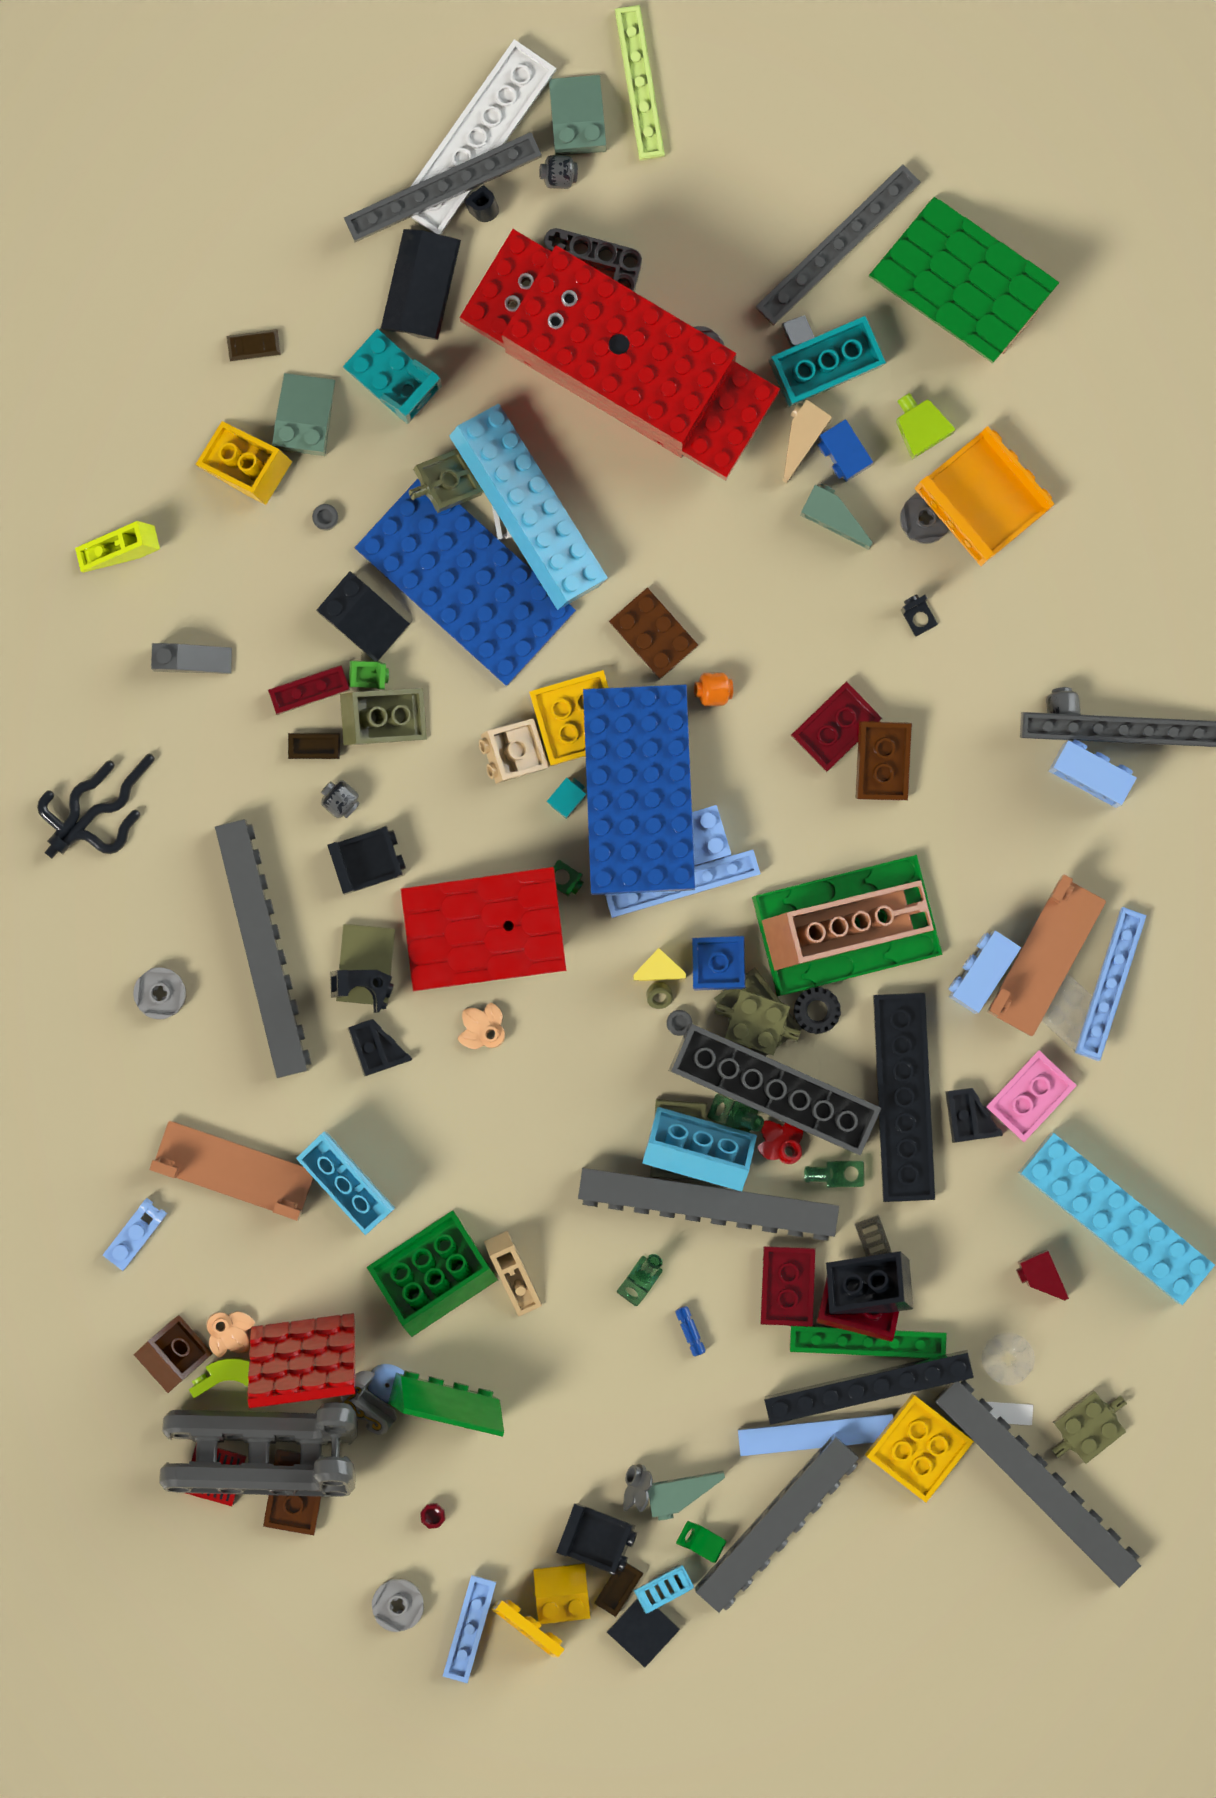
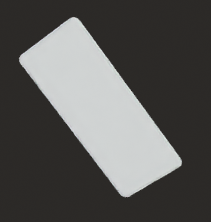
M987 1402L993 1408L990 1413L996 1419L1001 1416L1008 1424L1032 1425L1033 1405Z

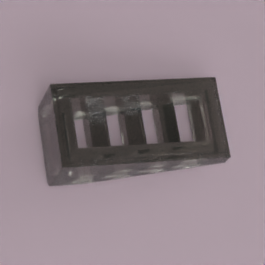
M879 1215L854 1223L865 1256L892 1253ZM873 1225L877 1226L876 1230L868 1232L866 1234H864L862 1231V1229H865L867 1227ZM880 1234L881 1239L867 1244V1238ZM881 1244L884 1245V1249L870 1253V1248Z

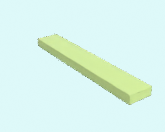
M640 5L615 9V16L639 161L665 157Z

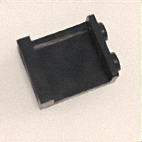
M384 826L380 829L327 845L344 895L403 876L402 870L406 869L402 854L396 855L394 845H397L398 842L394 830L389 831L388 827Z
M575 1503L556 1553L610 1572L609 1574L618 1575L619 1571H624L628 1557L625 1556L628 1546L632 1547L637 1536V1532H634L635 1525Z

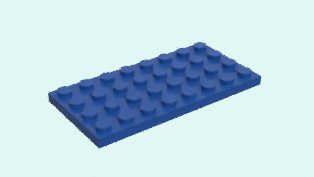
M417 479L354 548L507 687L576 610L570 604L557 610L535 573L460 504L437 513L426 495L412 500L411 496H409V490L421 486L419 479Z
M687 685L583 689L591 895L695 890Z

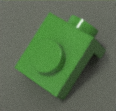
M350 660V687L385 689V683L389 681V669L386 668L385 663L381 661Z

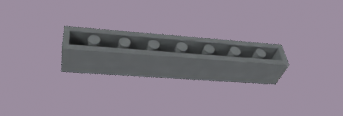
M833 1434L694 1587L695 1592L718 1613L722 1609L728 1610L735 1602L736 1598L734 1596L739 1590L745 1591L753 1582L751 1577L758 1570L762 1572L771 1561L769 1557L775 1551L780 1552L788 1543L786 1538L792 1532L797 1533L806 1523L804 1521L805 1517L810 1512L814 1514L823 1504L821 1500L827 1493L831 1495L837 1490L841 1484L839 1480L845 1473L850 1475L858 1465L856 1461L859 1459L857 1454Z

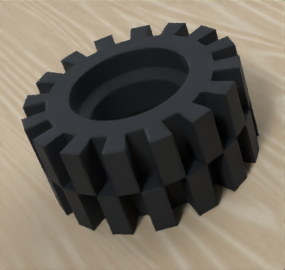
M822 987L810 988L799 995L794 1004L796 1022L809 1033L821 1034L831 1030L838 1023L841 1016V1005L838 998L830 990ZM815 1000L822 1001L827 1006V1015L820 1021L812 1020L807 1013L808 1005Z

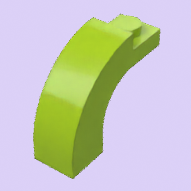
M231 1357L212 1362L206 1366L211 1376L207 1377L204 1373L191 1381L194 1386L189 1389L190 1393L195 1398L223 1381H237L248 1387L250 1359Z

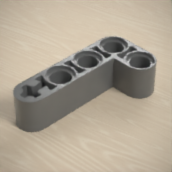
M559 228L550 229L546 233L544 239L546 249L552 252L554 247L551 241H554L555 237H559L560 243L557 246L566 251L567 240L569 239L571 241L569 251L567 252L590 266L615 272L613 279L617 282H628L631 286L630 290L635 292L642 265V257L637 250ZM583 243L588 247V250L584 254H577L573 248L576 244ZM602 250H609L613 257L608 261H603L598 255ZM629 256L634 257L638 263L635 267L628 268L623 263L624 259Z

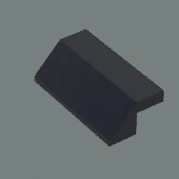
M403 229L381 329L391 332L408 333L421 339H439L461 240L423 230Z

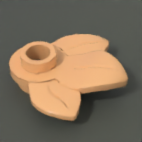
M489 1003L484 1011L476 1008L464 1009L462 1020L467 1030L459 1035L458 1041L470 1049H478L482 1046L488 1048L500 1046L505 1039V1031L501 1026L503 1018L501 1010L493 1003ZM494 1030L495 1037L488 1039V1033Z
M239 1311L229 1315L223 1312L212 1314L206 1324L207 1330L210 1333L208 1343L210 1350L219 1358L223 1357L228 1349L235 1353L248 1352L249 1339L245 1332L254 1326L255 1321L249 1315ZM224 1322V1328L217 1330L216 1324Z

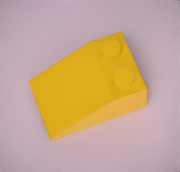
M221 421L195 465L243 494L266 505L292 461L280 449Z

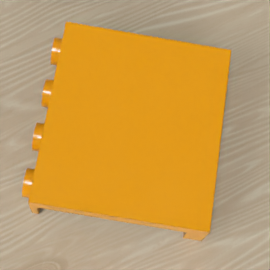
M988 426L939 468L922 479L914 488L980 566L984 565L1054 505L1050 493L1044 488L1041 489L1035 482L1036 479L1033 473L1028 469H1024L1018 462L1019 459L1015 452L1007 449L1002 443L1001 436Z

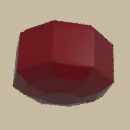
M438 1503L427 1504L420 1512L421 1523L428 1529L439 1528L445 1521V1509Z

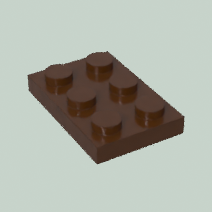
M648 587L609 621L659 680L698 647L696 641Z
M859 721L856 799L908 800L912 723Z
M277 1449L274 1466H294V1464H300L301 1453ZM268 1495L263 1527L314 1536L322 1496Z

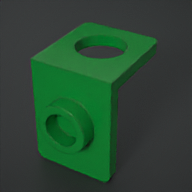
M558 860L553 866L554 873L564 869L569 873L570 878L563 885L556 882V889L568 897L571 893L576 895L584 884L581 880L583 874L578 873L561 860Z
M687 1521L676 1544L692 1550L712 1563H716L727 1541L705 1527ZM692 1529L689 1538L685 1540L687 1533Z

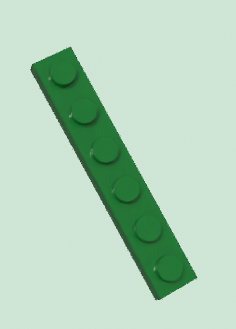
M791 1326L790 1352L933 1358L946 1355L947 1333L895 1330L894 1339L891 1342L835 1327Z

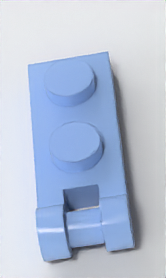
M148 1198L143 1201L103 1254L106 1259L122 1271L126 1269L167 1215L163 1209L158 1210L152 1205L153 1202ZM145 1213L153 1218L150 1224L141 1219Z

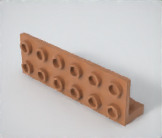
M1065 874L1060 877L987 1011V1013L1029 1036L1035 1034L1106 904L1104 899L1073 883V879Z
M173 1121L168 1122L156 1159L152 1160L149 1169L165 1176L178 1178L257 1205L296 1221L300 1218L313 1181V1177L301 1165Z

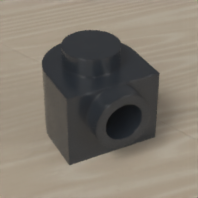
M484 185L472 192L464 200L469 213L480 222L492 221L499 213V207L493 193Z

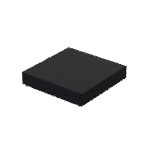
M637 1598L607 1630V1633L645 1668L675 1636L680 1628L658 1608L646 1614Z

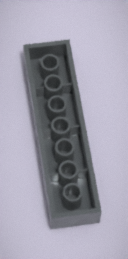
M690 1023L668 1070L860 1156L881 1110V1107Z

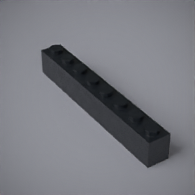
M963 1350L765 1396L764 1401L769 1422L772 1425L974 1378L968 1350Z

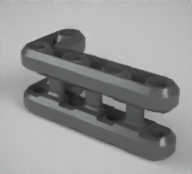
M338 1402L324 1403L316 1413L171 1410L163 1418L162 1432L168 1439H190L193 1442H197L196 1462L189 1461V1464H169L167 1462L160 1469L159 1483L165 1491L176 1493L344 1497L349 1496L355 1489L356 1474L354 1464L347 1456H344V1458L340 1457V1443H348L350 1445L358 1436L356 1412L349 1404ZM224 1440L249 1443L248 1463L225 1465L217 1462L218 1442L224 1443ZM276 1442H296L301 1445L300 1464H294V1466H274L269 1464L270 1444H276ZM332 1443L331 1457H323L321 1455L322 1445Z

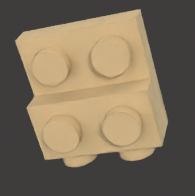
M534 718L489 730L481 734L482 739L479 740V747L483 754H487L490 763L487 764V773L491 779H495L496 784L549 768Z

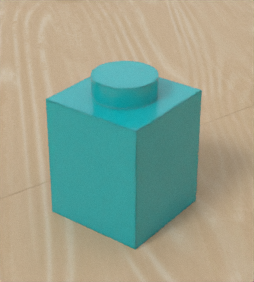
M566 777L547 800V803L567 819L586 797V793L583 792L586 787L577 779L573 778L570 781Z

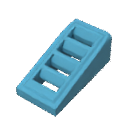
M678 1565L635 1589L634 1592L644 1612L647 1614L692 1590L694 1586L683 1565ZM674 1575H677V1577H678V1579H679V1581H680V1583H681V1585H682L681 1588H679V1586H678V1584H677V1582H676V1580H675V1578H674ZM665 1580H668L674 1592H669L667 1586L664 1583ZM658 1584L664 1596L663 1598H660L654 1587ZM648 1589L655 1601L653 1604L650 1603L645 1593Z

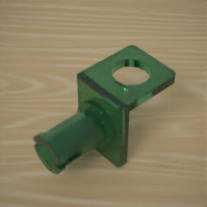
M719 1094L715 1095L707 1115L709 1119L749 1133L751 1130L758 1132L764 1126L763 1117L757 1115L758 1110ZM724 1102V1112L717 1116V1107L720 1103Z
M828 1161L827 1167L806 1166L804 1169V1179L806 1183L827 1182V1188L863 1187L865 1185L864 1162ZM850 1166L858 1170V1178L852 1182L848 1181L844 1174L845 1170Z
M651 1254L648 1258L641 1256L616 1292L634 1306H638L663 1270L660 1267L663 1264L662 1259L656 1254ZM626 1288L634 1289L638 1296H631L626 1291Z

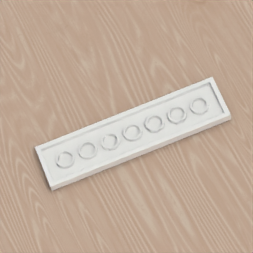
M514 39L411 186L505 144L552 78L556 68ZM473 189L411 218L432 233L441 235Z

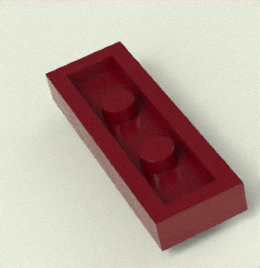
M342 665L269 689L268 691L276 715L350 691Z

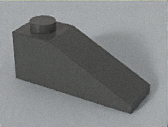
M152 643L151 669L154 672L231 674L232 648Z

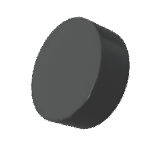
M321 504L313 511L312 519L317 528L328 531L337 525L338 513L333 506Z
M673 1011L667 1018V1028L672 1034L683 1036L689 1023L692 1024V1018L686 1011Z

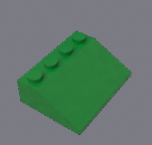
M453 1210L367 1266L368 1271L399 1322L411 1337L498 1281L486 1259Z
M404 1370V1374H395L388 1403L400 1412L503 1437L504 1426L500 1399L493 1396V1391L478 1388V1392L468 1390V1385L454 1382L453 1386L444 1384L443 1379L429 1376L428 1380L419 1378L420 1374Z

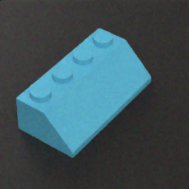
M657 1107L642 1163L742 1192L749 1173L757 1135Z
M326 1131L320 1134L296 1158L364 1235H367L395 1209L390 1201Z

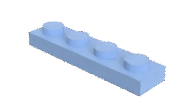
M471 1575L443 1677L468 1684L496 1581Z

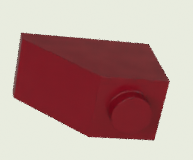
M1048 1250L1018 1262L1020 1268L1016 1269V1272L1022 1284L1026 1282L1029 1287L1064 1301L1069 1299Z

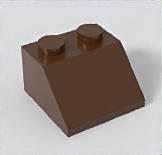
M178 1315L148 1340L134 1356L162 1388L169 1393L213 1353Z

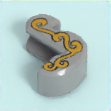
M360 1371L355 1374V1394L341 1396L342 1403L349 1404L354 1409L357 1419L368 1421L366 1428L370 1432L377 1435L385 1434L397 1419L395 1409L367 1390L375 1374L370 1371Z

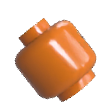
M722 672L703 673L699 681L694 683V695L699 697L701 704L704 706H724L733 697L732 679H728L727 675Z

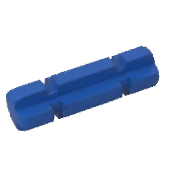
M684 1306L677 1309L675 1313L678 1321L681 1320L680 1325L687 1343L691 1345L692 1355L699 1356L705 1353V1347L703 1342L699 1340L701 1338L694 1320L690 1318L692 1315L689 1308Z

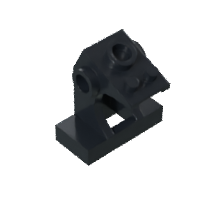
M379 970L330 972L331 998L346 997L354 987H364L372 995L373 1013H379L381 1009H386L388 1003H385L384 999L389 998L394 987V984L390 983L392 976ZM374 979L378 982L377 987L373 985Z

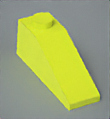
M135 521L76 547L75 550L80 571L84 573L142 558L160 550L155 526Z

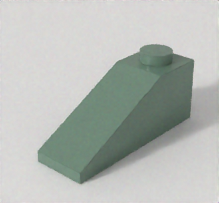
M821 484L820 487L815 485L800 516L869 550L873 542L841 499L834 494L835 490L824 484Z
M724 1471L652 1483V1487L648 1490L652 1517L658 1516L659 1521L674 1518V1513H679L725 1478Z

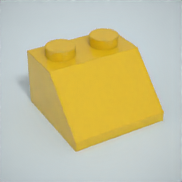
M585 1563L533 1569L538 1622L540 1624L591 1619Z

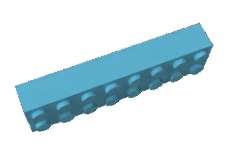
M500 404L458 425L449 435L450 439L557 610L593 591L608 579L607 575Z
M1050 1133L1018 1172L1180 1305L1187 1301L1215 1266L1209 1259L1055 1133Z

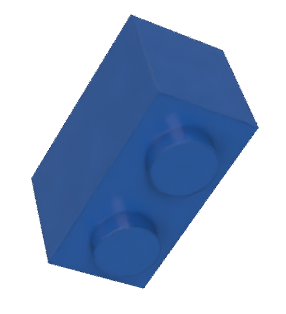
M846 419L819 436L820 443L817 445L825 457L829 456L833 461L834 465L831 467L839 479L843 477L845 482L873 465L872 459Z

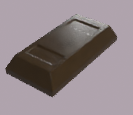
M278 329L227 336L230 362L281 355Z
M288 733V759H340V733Z
M627 1563L623 1572L619 1571L618 1575H611L594 1604L616 1617L644 1573Z

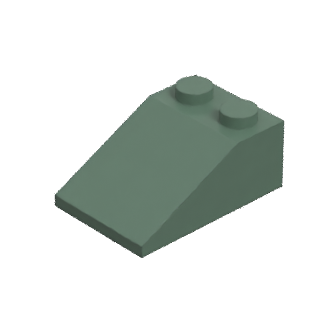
M600 75L550 79L549 88L555 155L606 152Z
M284 373L272 446L281 451L325 456L335 380Z

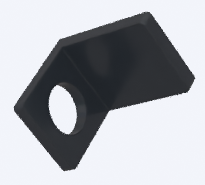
M917 594L904 601L905 606L901 609L915 637L938 625L926 603L928 600L926 594L920 598ZM918 612L925 613L928 617V623L924 627H918L913 622V617Z

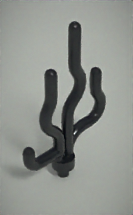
M152 754L145 755L126 777L121 785L117 800L92 806L79 821L80 796L101 784L114 769L115 764L113 761H106L91 779L80 782L73 788L69 798L70 813L64 822L48 810V804L54 798V793L51 790H47L39 799L37 809L42 819L56 831L48 839L47 842L51 845L44 853L53 859L58 852L64 854L78 840H85L96 850L104 854H113L121 850L127 842L130 828L140 817L138 810H132L118 828L117 838L111 844L104 843L95 834L86 831L85 828L97 815L119 811L126 805L132 786L154 762V756Z

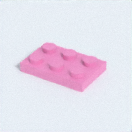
M1038 1050L987 1104L986 1108L1022 1142H1025L1077 1085Z

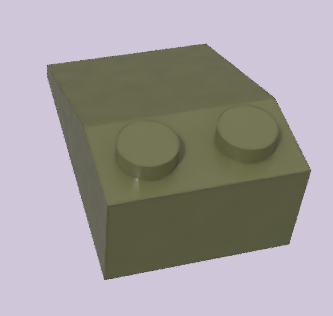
M423 688L340 694L344 746L427 740Z

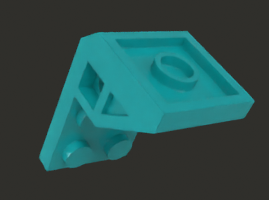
M379 329L372 333L343 366L348 373L407 424L442 387L441 378L417 360H412Z

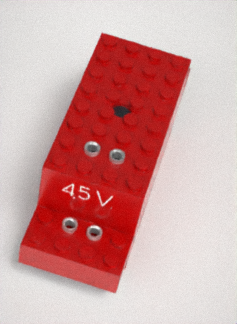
M512 229L459 317L460 322L505 348V352L680 458L683 456L687 457L725 481L728 479L780 392V388L736 362V352L556 245L551 252L515 229ZM524 281L531 282L529 286L522 285ZM516 303L517 307L512 309L509 308V305Z

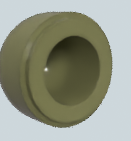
M663 982L651 984L646 993L648 1004L656 1009L666 1008L673 1000L671 988ZM658 993L666 995L665 1000L662 1002H656L653 997Z

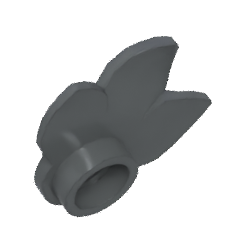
M632 1465L626 1473L625 1481L628 1486L624 1493V1511H627L635 1504L638 1511L642 1512L648 1504V1490L652 1487L653 1479L650 1471H647L644 1465Z

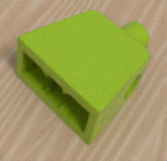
M909 393L897 401L904 414L897 418L896 423L912 460L954 434L955 428L930 400L927 399L917 405Z

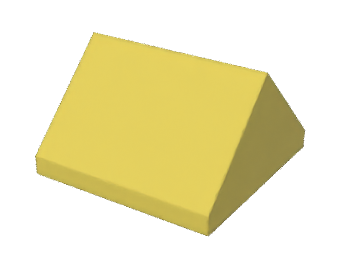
M659 948L633 975V981L686 979V973Z

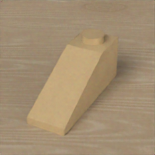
M808 400L803 405L798 403L790 415L793 417L790 428L783 476L785 483L789 482L832 419L829 414Z
M508 1231L484 1241L489 1256L518 1317L541 1307V1302Z

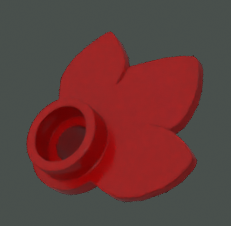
M765 1120L762 1125V1136L765 1141L757 1146L759 1153L768 1160L779 1159L784 1164L796 1163L802 1155V1148L799 1143L803 1137V1131L787 1123L782 1127L780 1124ZM786 1147L792 1150L791 1156L785 1154Z

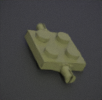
M455 449L417 464L413 470L421 486L410 489L409 496H411L412 500L426 495L437 513L479 497L484 491L459 451Z
M742 989L737 1002L732 1008L717 1003L714 1011L716 1014L728 1017L729 1026L725 1039L773 1056L777 1044L782 1037L798 1041V1036L801 1031L786 1027V1018L790 1009L789 1005Z
M1094 1390L1053 1422L1061 1432L1062 1439L1064 1440L1052 1449L1053 1453L1059 1458L1071 1449L1087 1464L1126 1433L1115 1413L1127 1405V1402L1120 1395L1108 1405L1101 1400Z

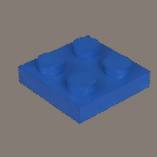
M744 936L692 938L694 991L746 989Z

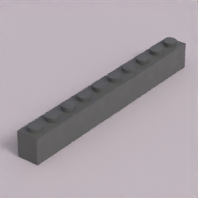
M243 819L215 826L276 1077L282 1078L309 1071L307 1065L312 1064L308 1049L303 1050L301 1040L305 1039L302 1024L297 1025L295 1015L299 1014L296 999L291 1000L289 990L293 989L290 974L285 975L283 965L287 964L283 949H278L276 941L281 939L278 925H272L270 915L274 914L271 899L266 900L264 892L265 889H268L265 874L260 875L258 865L262 864L259 849L254 850L252 839H256L253 825H248L247 820Z
M582 1168L578 1199L583 1200L582 1205L598 1207V1202L608 1203V1209L623 1211L624 1206L634 1207L635 1213L649 1214V1210L660 1211L659 1216L675 1218V1213L685 1215V1220L700 1222L701 1217L710 1218L711 1224L726 1226V1221L737 1222V1228L752 1229V1225L762 1226V1231L777 1233L778 1229L788 1230L787 1235L803 1237V1232L814 1234L813 1239L825 1241L829 1240V1236L835 1237L839 1205Z
M965 1380L950 1383L934 1401L1120 1588L1141 1567L1136 1561L1140 1556L1130 1546L1124 1549L1119 1544L1122 1538L1111 1527L1106 1530L1100 1524L1103 1519L1093 1509L1088 1512L1082 1506L1085 1501L1074 1490L1069 1493L1063 1487L1066 1482L1056 1472L1051 1475L1045 1469L1048 1464L1038 1453L1033 1457L1026 1450L1030 1445L1020 1435L1015 1438L1008 1431L1011 1426L1001 1416L996 1419L990 1413L993 1408L983 1398L978 1401L971 1394L974 1389Z

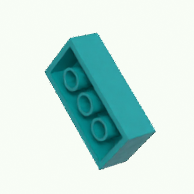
M866 316L773 355L768 360L788 407L878 369L886 363Z

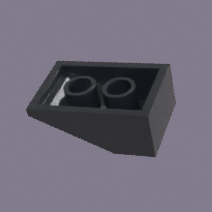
M351 571L348 572L316 610L319 615L374 661H379L410 625L408 621Z
M901 1251L826 1263L829 1311L831 1314L892 1313L913 1309L910 1260Z

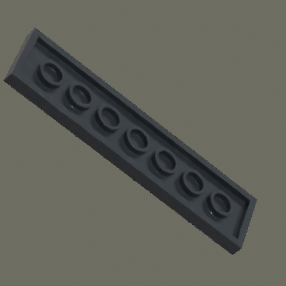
M925 993L873 995L878 1107H881L879 1112L883 1202L935 1200Z

